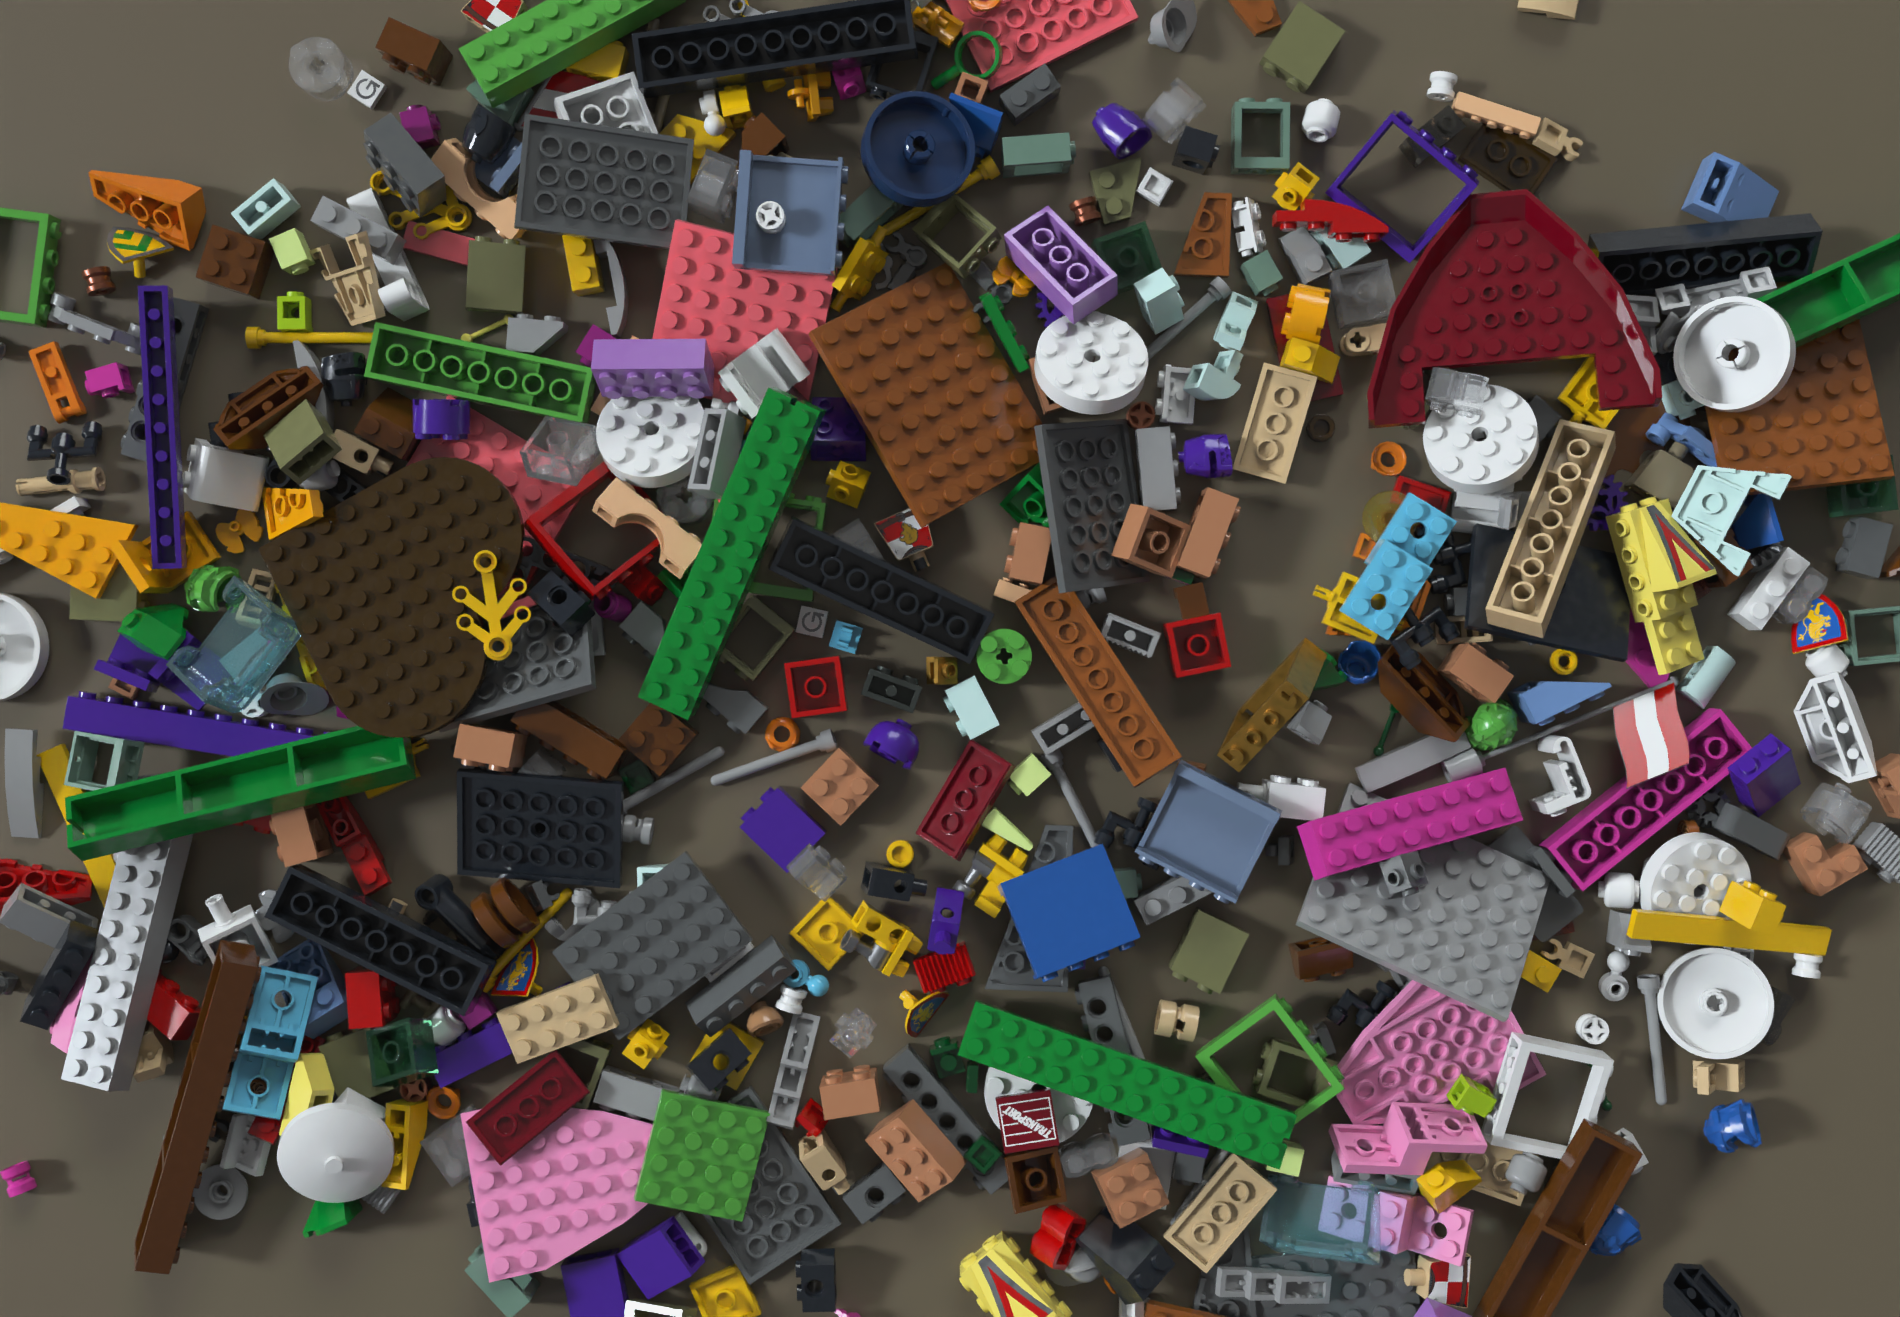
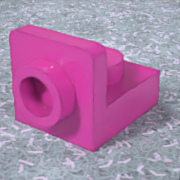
M860 67L831 71L841 100L866 92Z

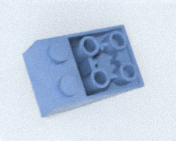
M1713 152L1702 160L1681 210L1710 223L1765 218L1769 216L1779 191L1740 162Z
M1529 681L1507 692L1521 722L1531 723L1532 725L1539 723L1542 726L1554 721V715L1562 711L1566 714L1580 707L1579 703L1586 699L1593 701L1604 696V690L1612 686L1610 683Z
M307 939L277 958L278 962L271 965L272 968L318 977L304 1035L315 1039L348 1018L345 977L326 947ZM281 992L286 1006H288L291 998L286 992Z

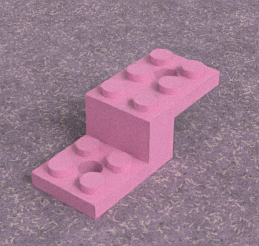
M1392 1102L1383 1126L1331 1124L1329 1129L1331 1140L1344 1173L1423 1175L1432 1152L1484 1154L1488 1146L1475 1116L1466 1113L1462 1109H1455L1452 1104Z
M1332 1174L1328 1177L1319 1230L1396 1255L1405 1250H1410L1461 1267L1465 1261L1474 1210L1452 1204L1438 1214L1419 1193H1415V1196L1334 1182ZM1348 1202L1353 1203L1357 1208L1355 1218L1350 1217L1346 1213L1345 1206ZM1437 1222L1445 1225L1447 1229L1445 1238L1439 1237L1435 1233L1434 1226Z

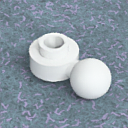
M715 90L703 91L704 97L699 98L702 115L708 114L704 121L705 131L711 136H719L725 131L726 123L720 115Z
M1613 951L1607 958V965L1611 972L1605 973L1600 978L1598 988L1606 999L1619 1001L1629 991L1628 982L1622 976V972L1628 969L1630 960L1628 955L1623 954L1622 951ZM1615 984H1618L1619 989L1615 992H1612L1611 987Z

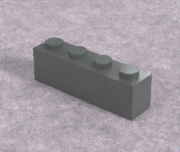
M771 935L685 1004L695 1024L709 1037H712L794 973L797 968L786 948Z

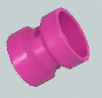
M28 1160L0 1171L2 1179L7 1181L9 1198L37 1187L35 1178L30 1176L29 1171L31 1167Z

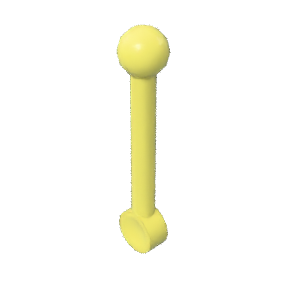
M506 314L502 320L477 332L463 334L461 340L473 342V339L504 324L508 325V317H514L511 314Z

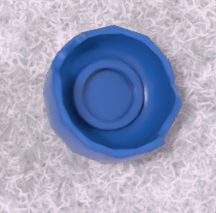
M1357 640L1352 641L1339 655L1338 672L1343 671L1348 677L1346 680L1355 685L1369 683L1378 674L1377 662L1381 658V653L1371 643Z

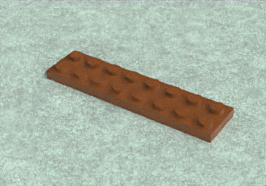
M1054 576L1015 601L1021 614L1134 788L1182 759L1174 743L1075 592L1059 593L1057 578Z

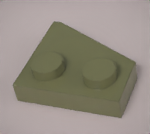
M1140 157L1089 171L1103 226L1130 219L1141 166Z

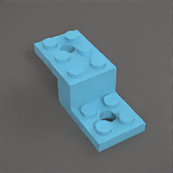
M1408 492L1364 563L1367 567L1339 611L1382 638L1389 640L1431 574L1433 568L1429 565L1457 521ZM1416 522L1421 523L1425 528L1424 535L1419 539L1414 538L1410 532L1411 526ZM1378 593L1382 594L1386 599L1385 606L1380 610L1374 609L1371 605L1372 597Z
M261 965V976L258 984L255 986L253 1004L249 1010L244 1034L240 1037L237 1059L233 1064L231 1079L222 1110L277 1120L281 1119L293 1066L299 1058L318 977ZM278 992L289 994L291 1001L288 1006L279 1007L275 1003V995ZM256 1078L263 1079L266 1083L265 1092L254 1094L250 1089L252 1080Z

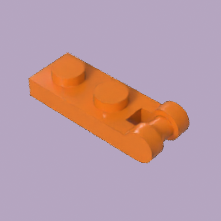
M53 341L28 351L55 420L61 424L68 421L71 416L79 417L86 414V407L80 400L59 343ZM67 398L70 405L63 407L61 400Z

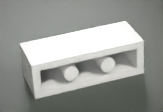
M1783 547V550L1780 552L1781 555L1774 562L1757 572L1727 613L1728 616L1747 630L1763 629L1810 565V562L1791 548Z

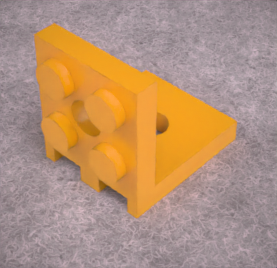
M186 511L184 513L186 545L188 548L187 568L152 569L151 536L142 542L117 540L109 546L140 593L168 594L186 582L193 569H198L204 565H211L221 558L192 512Z

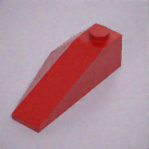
M0 859V916L3 905L21 883L70 906L91 901L93 882L90 875L62 869L51 871L43 869L42 865L33 864L31 867L18 864L17 860Z

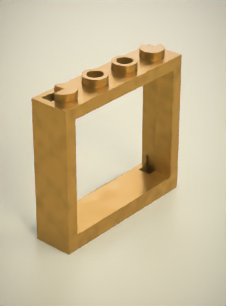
M1305 637L1237 711L1217 756L1240 772L1310 698L1327 654ZM1245 710H1250L1253 715H1249Z

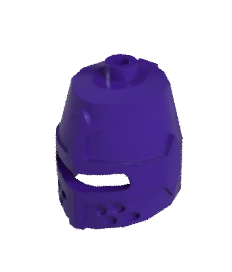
M1117 103L1100 107L1096 112L1097 116L1092 121V126L1102 143L1118 159L1133 155L1152 138L1150 128L1133 111ZM1135 133L1129 140L1127 139L1130 135Z
M1208 434L1185 440L1184 452H1178L1179 463L1184 462L1186 474L1205 478L1230 477L1232 475L1231 451L1226 434Z

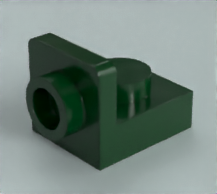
M949 1036L934 1040V1044L930 1045V1052L933 1056L939 1079L965 1072L963 1059L961 1056H958L959 1045L957 1039H950Z

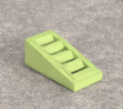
M993 806L982 826L1017 846L1030 851L1033 848V843L999 809Z

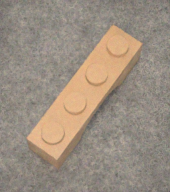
M457 138L444 140L431 160L444 174L445 183L454 190V195L461 201L469 203L475 209L476 215L485 221H489L496 227V232L504 239L515 240L522 237L526 230L514 228L517 195L499 199L486 193L477 181L475 162L470 159L472 154L462 147V143Z
M616 477L597 498L592 511L614 528L626 523H637L650 529L660 543L661 553L658 563L679 579L694 564L702 545L701 540L695 534L687 533L683 530L676 519L671 516H665L660 512L653 501L647 498L644 499L637 494L630 483L621 481Z

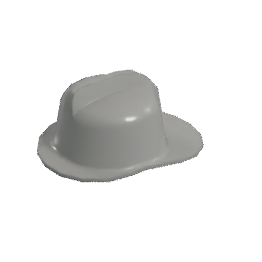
M1170 0L1164 9L1155 13L1150 22L1151 34L1148 38L1149 44H1156L1160 48H1169L1173 52H1180L1196 27L1197 12L1194 1Z
M292 673L279 674L267 680L266 690L260 697V706L264 711L271 714L313 715L326 708L329 702V695L323 687L313 683L302 682L298 676Z
M1078 1243L1075 1245L1074 1254L1065 1270L1052 1269L1044 1263L1048 1278L1055 1284L1064 1287L1092 1282L1102 1275Z

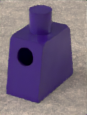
M937 887L927 949L929 951H935L938 954L955 953L964 892ZM942 910H951V918L943 917Z

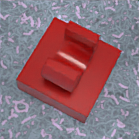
M810 1098L796 1117L795 1126L798 1128L802 1125L808 1130L806 1134L808 1137L812 1135L817 1137L829 1120H824L823 1107Z

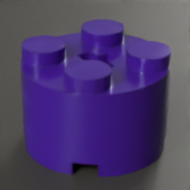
M413 399V433H415V439L441 438V434H443V440L468 439V434H470V400Z

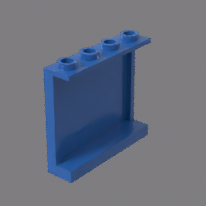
M1103 844L1002 882L997 886L1000 895L1005 898L1035 974L1033 976L1034 980L1041 977L1042 981L1045 982L1058 977L1057 971L1065 967L1071 972L1083 967V960L1093 957L1094 962L1110 956L1108 950L1118 947L1121 952L1136 946L1133 940L1140 938Z

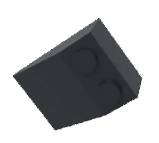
M1107 1206L1098 1213L1075 1239L1125 1305L1143 1302L1175 1265V1262L1161 1244L1135 1222L1123 1228L1115 1224Z

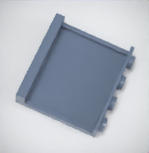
M740 150L732 264L735 269L836 276V268H842L843 255L842 251H838V240H844L845 224L840 223V212H846L847 195L842 194V183L848 184L849 167L844 166L843 157H838V161L753 155L751 150ZM766 201L778 203L786 216L784 228L776 234L764 232L756 219L758 207Z
M1181 760L1135 853L1139 854L1138 858L1147 864L1154 865V863L1165 867L1163 871L1175 878L1182 876L1190 880L1189 884L1198 890L1204 891L1206 888L1215 893L1214 897L1226 904H1229L1231 901L1236 904L1282 810Z

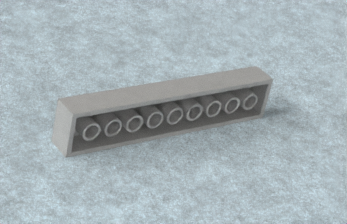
M193 834L118 853L61 1079L104 1091H129Z

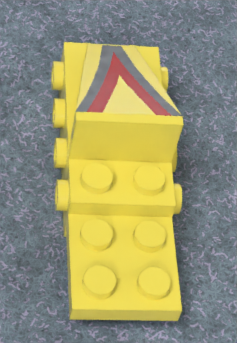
M1656 496L1639 500V506H1637V503H1632L1619 507L1621 512L1606 516V521L1635 623L1644 622L1658 675H1663L1704 659L1690 609L1698 605L1692 583L1717 573L1715 567L1674 518L1671 517L1673 512L1669 498L1657 501Z
M1002 1231L996 1236L989 1237L982 1244V1248L975 1253L968 1254L961 1261V1277L959 1280L968 1292L972 1290L977 1295L978 1299L976 1301L985 1313L990 1311L994 1317H1071L1072 1315L1064 1301L1059 1302L1054 1296L1055 1291L1046 1279L1042 1281L1036 1274L1038 1270L1029 1258L1025 1260L1019 1253L1021 1249L1012 1237L1007 1238Z

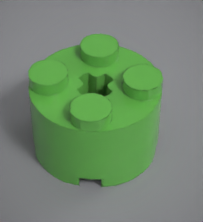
M998 629L988 633L982 639L976 652V661L980 671L986 678L995 683L1010 684L1018 681L1027 673L1032 661V652L1028 641L1022 634L1011 629ZM1002 648H1005L1007 653H1011V658L1007 659V664H1002L1001 660L996 659V655L1001 653Z

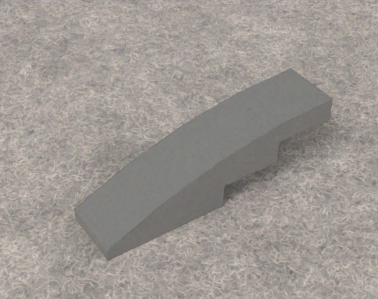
M5 729V788L11 837L41 838L44 783H40L41 757L36 756L38 730Z
M1465 732L1454 743L1425 735L1354 769L1365 793H1369L1471 748Z
M803 1012L801 1014H793L768 1112L770 1116H767L766 1119L768 1124L793 1130L820 1016Z
M1217 1266L1215 1294L1219 1297H1245L1249 1301L1275 1300L1279 1304H1329L1332 1276L1329 1274L1274 1268Z

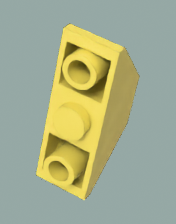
M299 1054V1058L295 1063L281 1123L280 1136L288 1123L299 1113L320 1104L332 1103L335 1089L324 1054Z

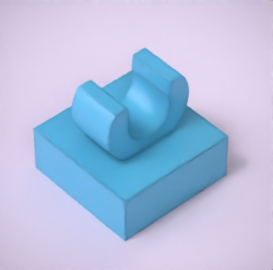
M837 620L829 646L855 654L863 628Z

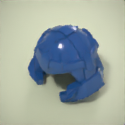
M1744 1099L1727 1105L1715 1106L1710 1111L1708 1120H1705V1127L1703 1128L1705 1137H1707L1710 1144L1713 1143L1721 1152H1735L1738 1146L1734 1142L1737 1140H1741L1743 1143L1755 1148L1762 1144L1754 1107L1751 1102H1745Z
M1614 1204L1589 1251L1595 1255L1603 1256L1620 1254L1625 1248L1632 1246L1642 1239L1639 1231L1640 1224L1630 1214Z

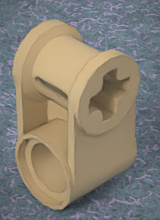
M1387 323L1351 329L1340 340L1339 347L1341 352L1348 357L1378 355ZM1352 338L1356 342L1359 341V345L1357 347L1355 343H1350V340Z

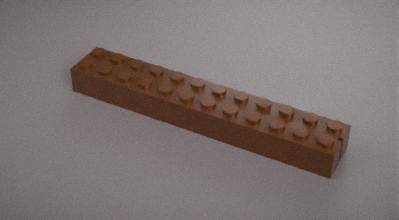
M220 940L135 1237L134 1271L169 1274L172 1264H177L180 1255L179 1239H184L187 1231L188 1222H185L186 1214H191L195 1202V1197H192L193 1190L200 1187L202 1172H199L201 1163L206 1164L209 1155L208 1138H213L217 1126V1121H214L216 1112L221 1113L224 1103V1096L221 1095L223 1087H228L232 1073L229 1070L230 1062H235L239 1051V1045L236 1044L238 1035L243 1036L245 1031V1010H250L254 999V993H251L253 983L258 984L261 976V967H258L260 956H256L255 945Z
M1585 1118L1583 1119L1472 1317H1550L1643 1155L1634 1143Z

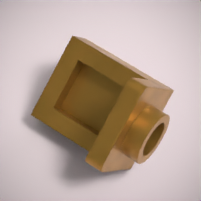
M926 657L927 684H958L957 657Z

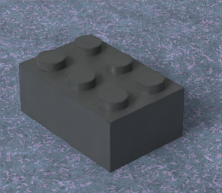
M389 113L363 130L365 138L363 145L367 151L365 157L374 170L379 169L382 172L387 186L392 191L397 190L402 196V203L410 212L414 210L421 218L447 200L444 174L392 113Z

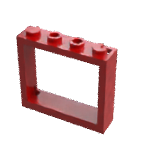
M604 461L529 516L524 525V528L576 588L581 590L591 601L595 598L599 600L605 598L613 590L611 588L613 584L617 581L620 584L624 583L634 574L631 570L638 565L641 568L646 566L653 560L654 556L652 554L660 549V543L656 538L601 582L593 586L543 528L544 525L607 478H610L612 481L616 478ZM632 485L636 493L642 498L651 500L641 487Z

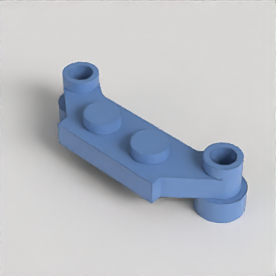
M1664 413L1656 424H1652L1646 432V437L1659 446H1664L1671 438L1675 442L1688 447V452L1706 466L1717 467L1713 443L1705 438V433L1696 427L1678 423L1677 418L1670 413Z

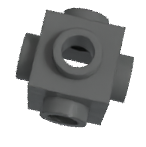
M1418 851L1401 854L1379 862L1384 882L1390 895L1400 892L1403 897L1413 895L1419 892V886L1428 884L1425 868L1421 863Z

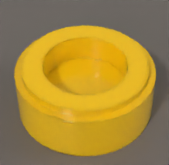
M896 840L887 849V860L894 867L904 868L913 860V847L905 840Z

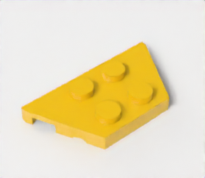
M677 114L660 133L662 135L694 139L690 185L736 136V133L729 128H726L719 136H711L705 131L704 121Z

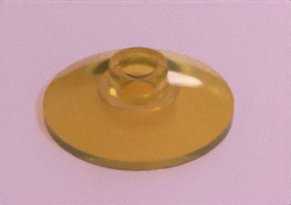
M1383 491L1374 495L1366 503L1362 513V524L1365 532L1373 541H1378L1388 525L1384 521V515L1391 513L1394 516L1406 497L1405 494L1398 491ZM1418 522L1411 526V535L1414 533Z

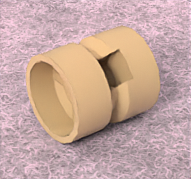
M1161 999L1156 1011L1154 1034L1169 1038L1172 1034H1175L1179 1040L1193 1042L1199 1023V1007L1188 1004L1178 1007L1176 1002Z

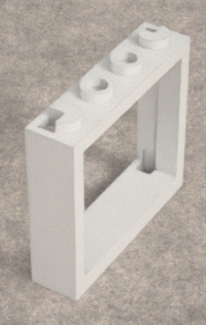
M1511 1032L1493 1091L1497 1101L1492 1112L1485 1117L1481 1132L1490 1145L1561 1159L1568 1145L1505 1133L1530 1052L1592 1064L1568 1145L1584 1118L1597 1124V1114L1600 1104L1605 1099V1088L1614 1070V1060L1602 1050Z

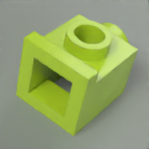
M296 291L287 292V296H277V329L282 332H313L312 300L304 296L303 292ZM297 309H299V318L294 316Z
M1462 1073L1446 1095L1455 1109H1462L1470 1115L1476 1113L1483 1118L1492 1112L1497 1101L1488 1087Z

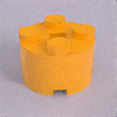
M1299 283L1297 286L1292 285L1287 302V307L1292 308L1291 313L1285 314L1281 334L1286 335L1287 339L1295 337L1319 345L1320 333L1324 326L1331 290Z

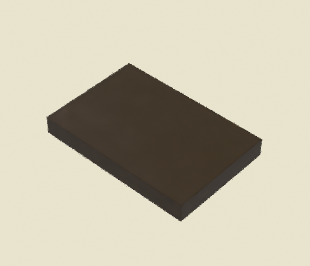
M1482 123L1458 160L1464 165L1466 164L1471 167L1476 173L1503 191L1527 189L1534 195L1559 158L1533 145L1531 139H1523L1519 134H1508L1503 132V129L1490 128L1487 124Z

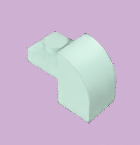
M1233 291L1215 331L1214 341L1219 342L1226 349L1240 351L1244 344L1248 327L1255 315L1258 301Z
M1236 349L1219 352L1214 366L1210 363L1193 365L1183 390L1202 401L1226 399L1233 396L1241 386L1240 383L1234 380V376L1239 372L1243 354Z

